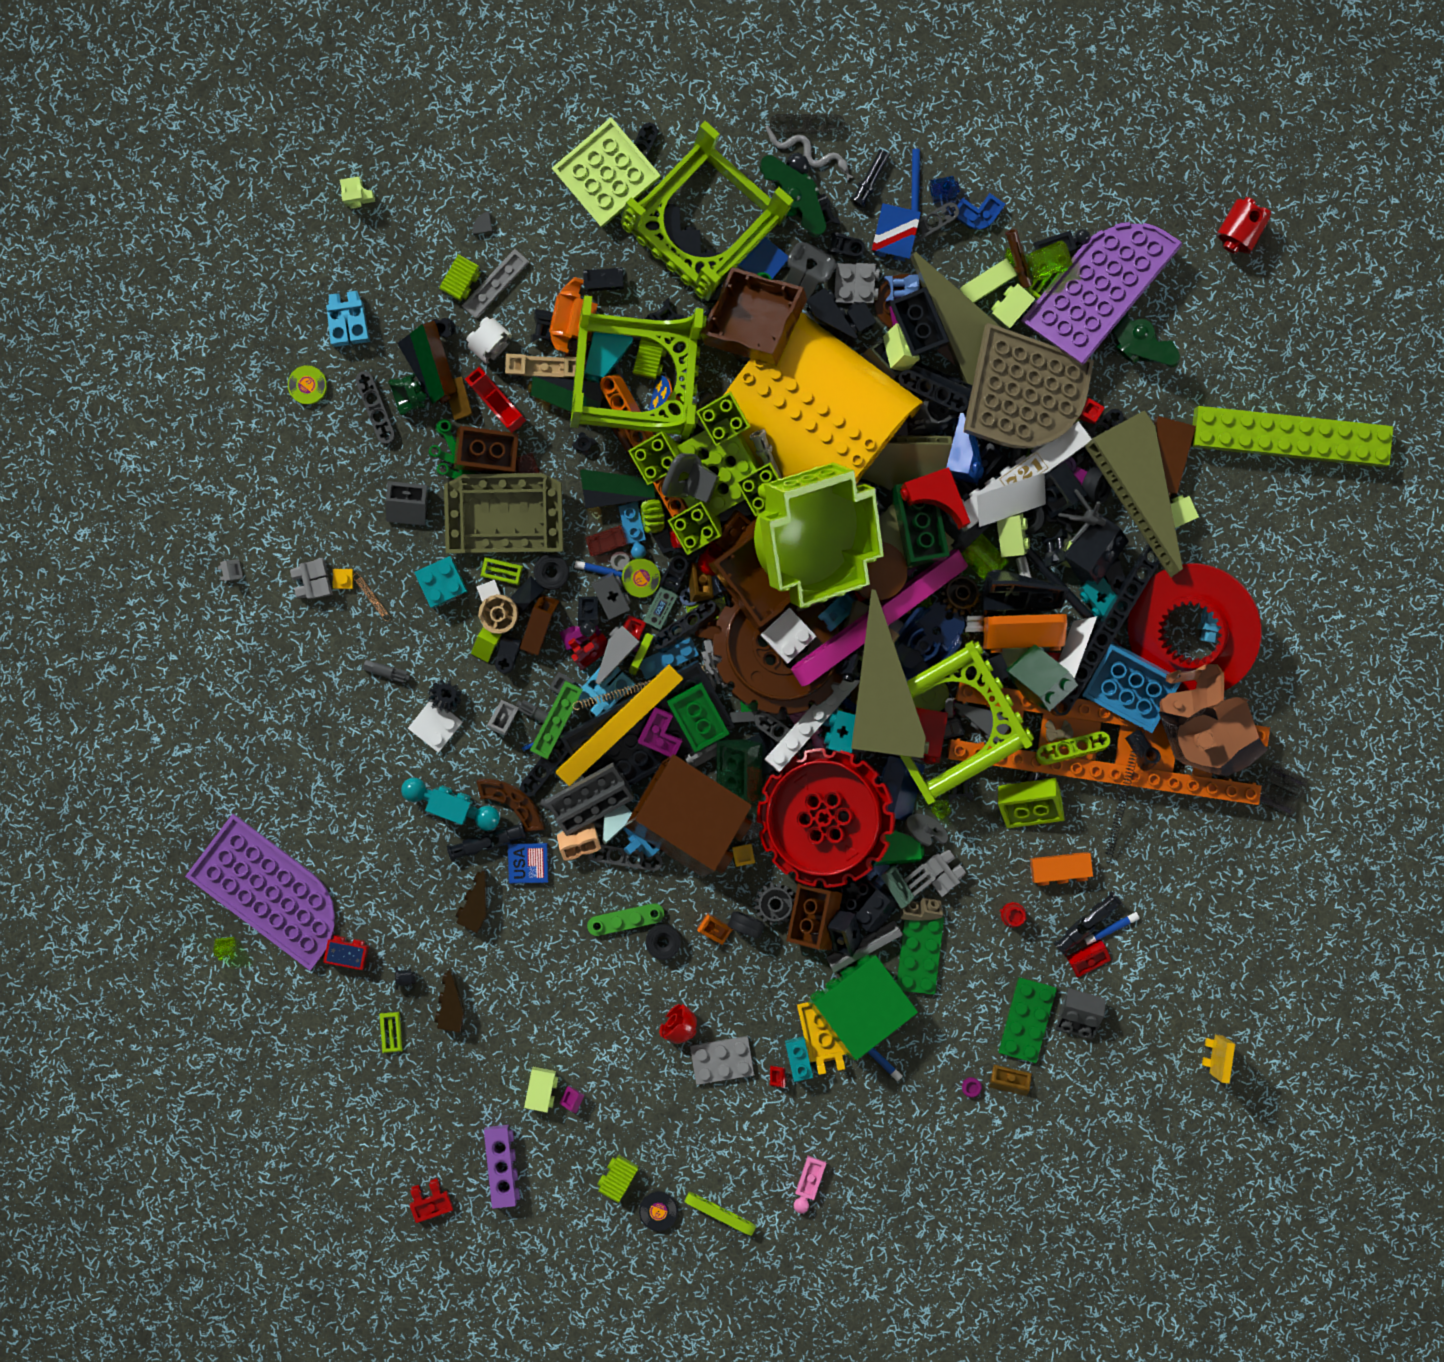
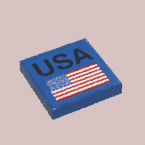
M547 843L508 844L509 883L548 882Z

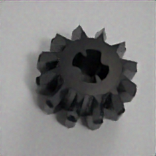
M443 679L440 680L439 684L434 683L433 689H430L428 692L430 695L428 702H433L432 709L438 707L439 713L443 709L446 713H449L450 709L456 710L457 704L461 702L459 698L461 691H456L458 686H451V680L447 684H445Z

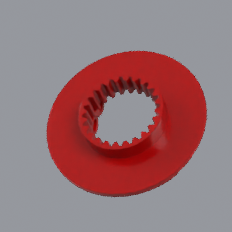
M1198 563L1182 564L1183 569L1173 577H1170L1166 570L1159 572L1149 580L1129 613L1128 637L1132 652L1170 673L1178 670L1181 672L1195 671L1204 665L1218 664L1224 672V691L1231 688L1251 669L1261 645V618L1252 596L1232 575L1210 565ZM1192 603L1193 606H1196L1200 603V608L1208 607L1207 612L1214 613L1212 618H1218L1219 620L1216 625L1221 626V629L1218 631V633L1222 634L1218 638L1220 643L1216 645V649L1210 655L1204 656L1202 659L1196 658L1192 660L1189 657L1185 660L1183 654L1177 656L1178 651L1171 650L1172 644L1167 645L1166 643L1169 638L1164 637V634L1167 633V630L1163 629L1167 625L1165 620L1169 618V614L1175 608L1183 604L1189 605ZM1196 680L1181 682L1176 692L1196 689Z

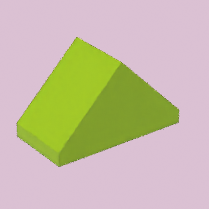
M483 627L477 636L471 654L489 662L503 633H491Z

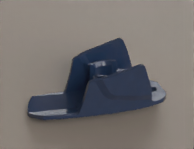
M936 602L929 608L925 606L919 607L912 613L897 632L900 636L894 642L906 681L954 654L962 643L961 634L965 627L963 616L959 617L958 612H956L951 620H947L945 616L947 613H951L952 610L945 611L946 605H941L940 602ZM936 627L940 628V634L938 635L933 633V629Z

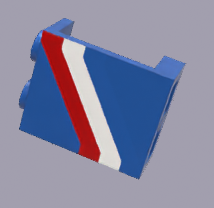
M882 203L871 249L875 251L874 255L886 257V254L894 255L893 259L904 262L905 258L910 259L921 212Z

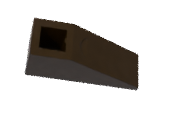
M485 869L482 872H477L473 880L476 884L473 890L469 889L466 893L464 900L467 902L464 908L460 906L455 916L458 918L457 924L475 933L479 932L487 916V870Z
M449 968L447 973L444 972L442 984H445L444 992H440L438 1003L441 1004L440 1011L436 1012L435 1023H438V1029L460 1033L463 1027L465 1008L453 969Z

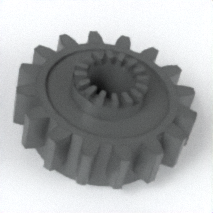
M770 882L769 888L763 885L764 891H757L760 897L754 898V901L758 902V905H755L754 908L760 909L757 916L763 915V922L768 919L770 920V925H773L774 921H777L778 925H781V920L788 922L787 916H791L792 903L795 898H791L794 892H787V885L781 888L780 882H778L777 886ZM772 899H779L781 905L779 908L774 909L770 906V901Z

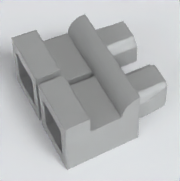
M324 558L301 563L299 567L290 570L292 580L302 579L304 586L294 588L296 598L314 599L333 595L330 580L326 577L328 576V571Z
M946 850L941 854L937 853L922 863L936 878L931 884L941 897L959 884V880L966 874L960 864L952 870L947 864L955 859L950 850Z

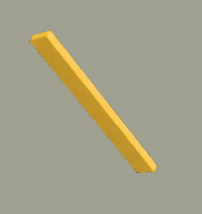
M670 664L667 665L555 771L556 774L568 786L573 784L683 680V677Z

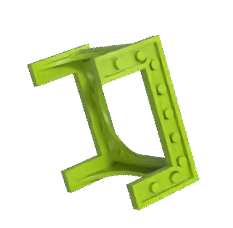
M704 121L699 127L693 149L640 202L637 203L632 197L626 202L621 224L626 232L632 233L637 237V241L642 246H647L655 258L665 262L666 267L671 272H676L685 285H690L695 289V293L700 298H705L709 301L713 297L716 288L727 278L731 268H736L777 224L780 226L785 221L794 200L780 187L773 193L772 198L768 197L715 149L720 133ZM707 160L764 212L725 252L712 257H696L681 251L670 240L664 227V210L672 195ZM655 211L659 213V217L654 216ZM648 222H656L660 227L657 230L651 231L645 225ZM655 235H662L663 240H660V238ZM685 260L691 261V262H692L691 267L689 266L688 263H685L684 261H685ZM700 262L704 266L700 273L697 274L695 265ZM709 262H714L716 265L710 268Z
M584 295L579 321L570 427L578 428L579 424L649 432L663 431L668 434L680 435V439L688 440L690 434H693L699 419L696 413V403L692 402L693 396L697 394V384H694V377H698L699 365H695L696 358L700 356V347L697 346V340L701 339L700 333L702 328L706 326V316H703L704 309L695 308L692 316L669 321L591 313L592 296ZM587 331L651 339L664 347L672 357L677 373L676 385L669 400L661 406L645 412L583 406L584 393H582ZM671 338H673L670 344H667L665 342V339H668L670 341ZM684 343L686 348L683 352L675 353L673 351L675 344ZM687 354V356L683 359V362L685 363L680 364L679 358L684 357ZM679 377H683L684 381H680ZM677 394H681V395H682V396H680L681 402L678 401V400H676V395H677ZM669 404L677 405L680 409V414L673 415L668 409ZM664 411L668 418L664 417V415L659 416V412Z
M973 640L966 643L965 648L907 681L912 699L944 682L953 681L968 684L982 693L988 701L993 715L992 732L985 746L975 755L930 781L923 778L911 756L900 755L928 805L936 801V798L988 767L1023 747L1027 749L1033 745L1032 740L1034 736L1028 726L1024 728L1023 724L1021 725L1024 722L1019 712L1014 713L1011 708L1014 705L1008 694L1004 696L1001 691L1003 688L1001 681L998 677L994 679L991 671H993L991 664L988 660L984 661L982 658L984 650L979 642L974 643ZM970 666H974L977 670L976 677L973 680H968L965 675L967 668ZM962 668L961 677L957 678L954 673L959 672L958 669ZM981 674L983 675L982 683L985 682L984 686H979L977 683ZM990 696L995 697V700L993 702L989 700ZM1002 712L1003 714L1001 715L1004 718H1008V720H999L997 714ZM1007 724L1011 727V733L1007 735L1000 734L997 731V726ZM997 736L1000 739H1004V741L1000 742L999 740L994 744L993 739Z

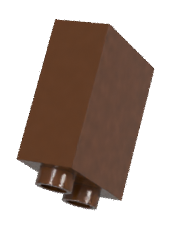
M673 754L661 763L624 827L701 877H704L715 870L721 874L728 867L734 854L727 849L733 838L739 841L742 840L750 829L752 821L746 818V815L752 805Z

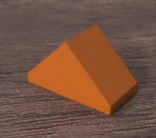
M707 912L697 928L699 933L722 945L733 930L709 912Z

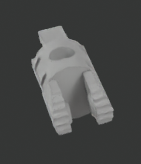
M710 639L703 641L706 651L701 653L707 677L714 690H716V684L712 675L718 673L716 667L712 668L710 666V662L714 660L718 664L721 662V659L713 656V645ZM721 680L723 688L728 687V684L725 685Z

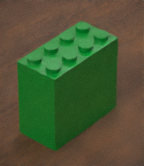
M868 954L856 960V965L848 966L842 970L839 978L829 980L825 984L826 988L821 991H815L809 996L811 999L807 1002L847 1057L855 1061L918 1013L876 955Z

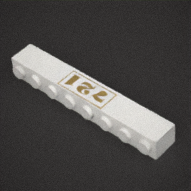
M1079 421L1056 440L1043 447L1033 448L1031 450L1032 454L1028 457L1024 455L1015 461L1017 465L1013 468H1010V466L1006 467L1000 472L1002 476L997 479L992 477L984 483L986 487L982 490H979V488L975 489L969 494L970 498L964 502L962 499L971 522L962 530L965 532L979 522L977 495L1041 473L1046 475L1084 448L1092 439Z

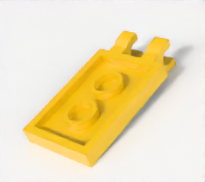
M807 1002L797 1004L809 1061H816L818 1074L826 1073L824 1062L835 1060L838 1071L845 1069L842 1055L846 1054Z
M1215 1035L1214 1039L1206 1038L1205 1046L1212 1047L1211 1059L1203 1057L1202 1065L1210 1067L1209 1073L1220 1082L1230 1084L1235 1043L1222 1035Z

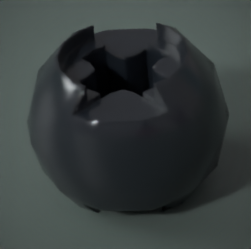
M801 153L792 154L786 161L788 166L801 174H807L810 170V164L806 156H803Z

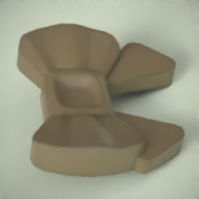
M1052 720L1045 724L1048 742L1051 743L1055 739L1073 738V729L1066 720H1064L1062 728L1058 730L1055 729Z

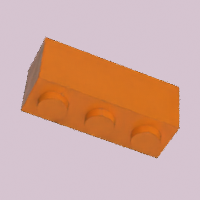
M1089 852L1030 858L1032 882L1037 883L1038 886L1049 885V881H1057V884L1069 883V879H1076L1077 882L1088 881V877H1093L1091 853Z

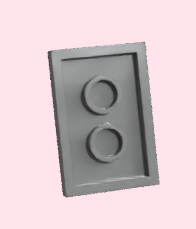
M748 1036L690 1045L696 1085L754 1075Z

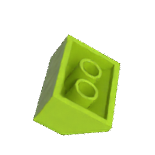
M1056 778L998 786V806L1007 829L1065 821L1061 792Z

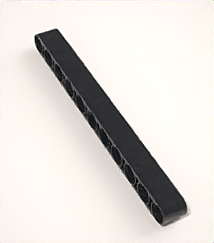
M1148 543L1088 640L1078 669L1083 670L1084 677L1080 679L1075 675L1074 679L1078 686L1074 689L1072 696L1067 695L1061 701L1064 705V710L1058 712L1055 706L1050 711L1053 715L1064 716L1070 712L1158 567L1160 561ZM1149 552L1154 555L1153 562H1150L1147 558ZM1138 569L1143 570V572H1144V578H1143V579H1140V578L1138 577V575H1137ZM1129 585L1134 588L1133 596L1127 592ZM1118 602L1124 605L1123 612L1117 609ZM1109 618L1114 621L1113 629L1107 626ZM1099 635H1101L1104 638V644L1102 646L1097 643V637ZM1088 652L1093 653V662L1087 660Z

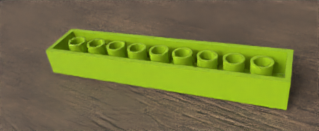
M1204 406L1194 408L1193 425L1196 427L1190 446L1193 448L1376 467L1390 465L1393 426Z

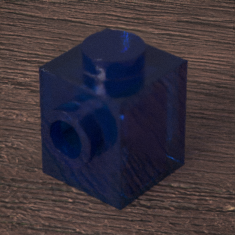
M954 176L930 180L929 187L933 203L956 199L957 193L960 192L959 183L954 180Z

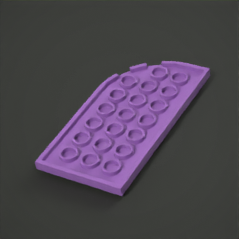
M1146 223L1115 224L1112 228L1099 231L1079 249L1021 319L1022 324L1083 366L1179 250L1182 242L1166 231Z
M232 814L185 876L311 971L326 951L328 939L332 938L335 927V911L328 890L316 875L237 815Z

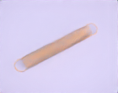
M356 580L357 584H359L360 588H362V591L364 593L365 590L363 589L366 584L365 581L363 580L364 586L362 587L361 582L359 583V581ZM366 591V592H365V595H366V597H368V599H369V598H370L369 592H368V594H367V591Z

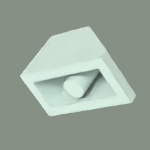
M625 805L604 815L603 843L605 845L624 828L632 812Z

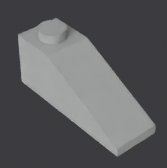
M623 626L620 628L615 627L609 634L611 638L608 640L596 679V683L599 686L640 644Z

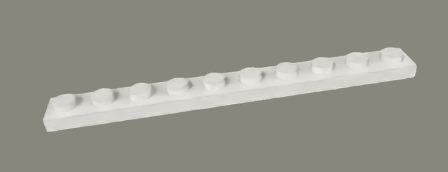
M897 619L888 627L897 633L904 623ZM864 649L859 653L861 657H863ZM843 680L840 685L832 684L833 694L820 705L816 706L813 704L764 760L777 772H780L859 684L860 680H854L853 683Z

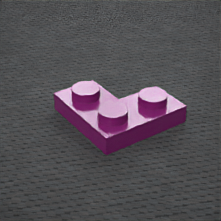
M654 706L638 739V743L669 757L673 754L676 755L682 739L666 733L673 715Z

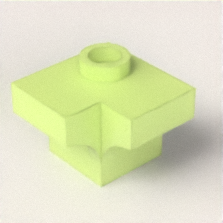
M360 177L340 180L342 201L346 206L354 209L361 207V204L375 202L374 193L372 190L363 188Z

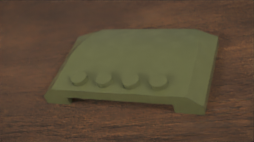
M543 473L463 474L444 484L446 553L564 551L562 482Z

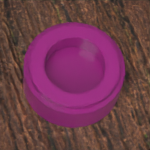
M969 1077L963 1081L962 1091L967 1097L973 1098L980 1094L982 1086L978 1079Z

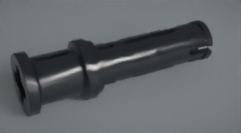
M881 149L878 151L864 180L858 183L857 191L850 198L853 204L865 208V202L869 195L874 192L873 186L890 157V154Z

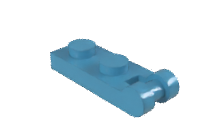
M850 593L840 596L819 614L818 618L821 621L824 620L828 625L829 631H832L850 614L852 604L856 600Z

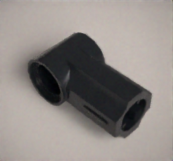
M1137 730L1125 738L1131 748L1139 749L1140 747L1139 751L1133 750L1138 753L1135 755L1138 758L1137 765L1140 769L1148 771L1160 761V752L1156 748L1151 747L1141 730ZM1141 740H1142L1141 746H1140L1139 743H1134V742H1133V741L1141 742Z

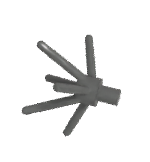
M1077 489L1074 492L1086 510L1085 515L1058 514L1059 517L1086 522L1072 538L1071 543H1074L1089 525L1094 526L1098 524L1104 526L1106 523V519L1099 517V513H1097L1100 502L1096 503L1093 511Z

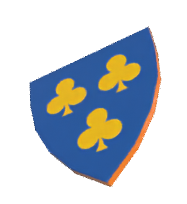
M661 375L656 378L649 411L668 401L673 393L671 383L666 376ZM676 395V400L680 401V396Z

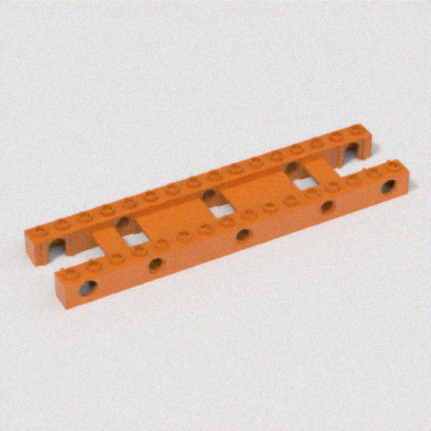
M957 682L955 701H960L961 704L969 702L990 707L986 698L977 689L968 684ZM1001 689L1004 696L1009 695L1014 704L1011 708L1014 713L1019 712L1022 719L1024 711L1043 714L1038 749L1043 745L1067 740L1063 738L1055 739L1051 743L1048 742L1045 724L1049 720H1052L1056 730L1061 729L1064 720H1066L1073 729V738L1100 732L1101 722L1120 725L1114 764L1096 761L1097 753L1042 765L1036 760V752L1018 750L993 766L1259 805L1262 786L1256 785L1254 782L1241 783L1224 778V780L1212 778V773L1194 767L1192 775L1174 773L1175 758L1161 719L1153 733L1147 730L1144 733L1143 728H1138L1139 726L1090 700L1077 699L1068 714L1055 716L1048 710L1025 699L1019 690ZM990 696L989 700L993 702L995 700V697ZM1061 702L1056 705L1057 711L1062 712L1064 710V705ZM1255 725L1261 742L1267 747L1270 727ZM1136 729L1144 733L1151 747L1156 748L1161 755L1160 761L1148 771L1140 769L1135 760L1129 759L1137 758L1130 756V754H1135L1130 752L1133 750L1125 738L1135 732ZM955 738V740L949 739L946 758L964 761L978 753L985 746V742L972 743L960 741L958 738ZM1080 741L1077 743V747L1080 750H1086L1087 744ZM1060 746L1058 748L1060 754H1069L1067 747ZM1054 748L1052 753L1045 754V752L1043 751L1041 757L1045 756V758L1047 759L1050 754H1054Z

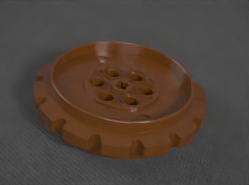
M733 598L731 602L734 606L731 608L725 606L716 623V627L721 630V633L714 634L713 656L721 659V662L716 665L721 680L725 685H734L732 694L748 706L751 702L757 703L758 711L772 715H778L780 709H785L787 715L799 714L809 709L808 703L810 702L818 706L826 701L834 692L831 685H840L843 681V677L836 674L837 663L810 684L801 686L791 668L785 666V661L769 644L766 647H761L758 644V640L763 639L760 635L790 608L817 636L806 646L807 652L799 653L792 659L794 664H797L842 631L846 618L832 631H829L828 625L824 620L821 621L818 618V615L831 604L832 600L801 612H797L798 606L790 602L783 611L756 629ZM765 658H774L775 664L768 665L765 662Z

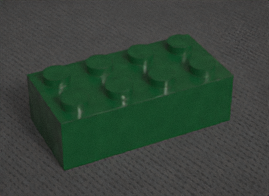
M903 484L895 485L891 492L907 567L946 560L950 555L940 508L925 503L908 505L907 501L902 499L900 493Z

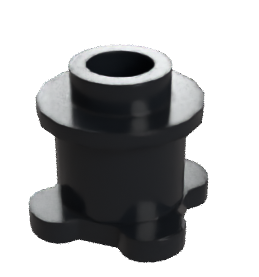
M450 318L432 320L436 323L439 336L450 337L454 334L455 323Z
M395 967V990H398V986H409L411 988V984H415V972H411V968L409 970H398V967Z

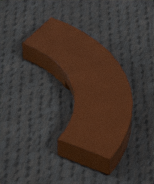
M477 780L480 800H494L510 806L521 820L525 832L545 829V824L538 808L521 790L500 780Z

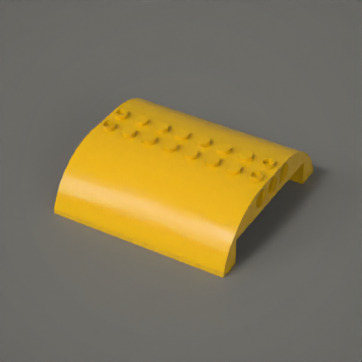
M802 312L777 366L750 359L725 392V394L730 391L732 392L751 426L741 434L760 467L764 466L761 457L756 455V447L749 436L758 430L764 429L767 433L765 436L768 443L773 447L771 453L782 478L834 462L854 470L856 484L908 416L913 418L924 404L923 401Z

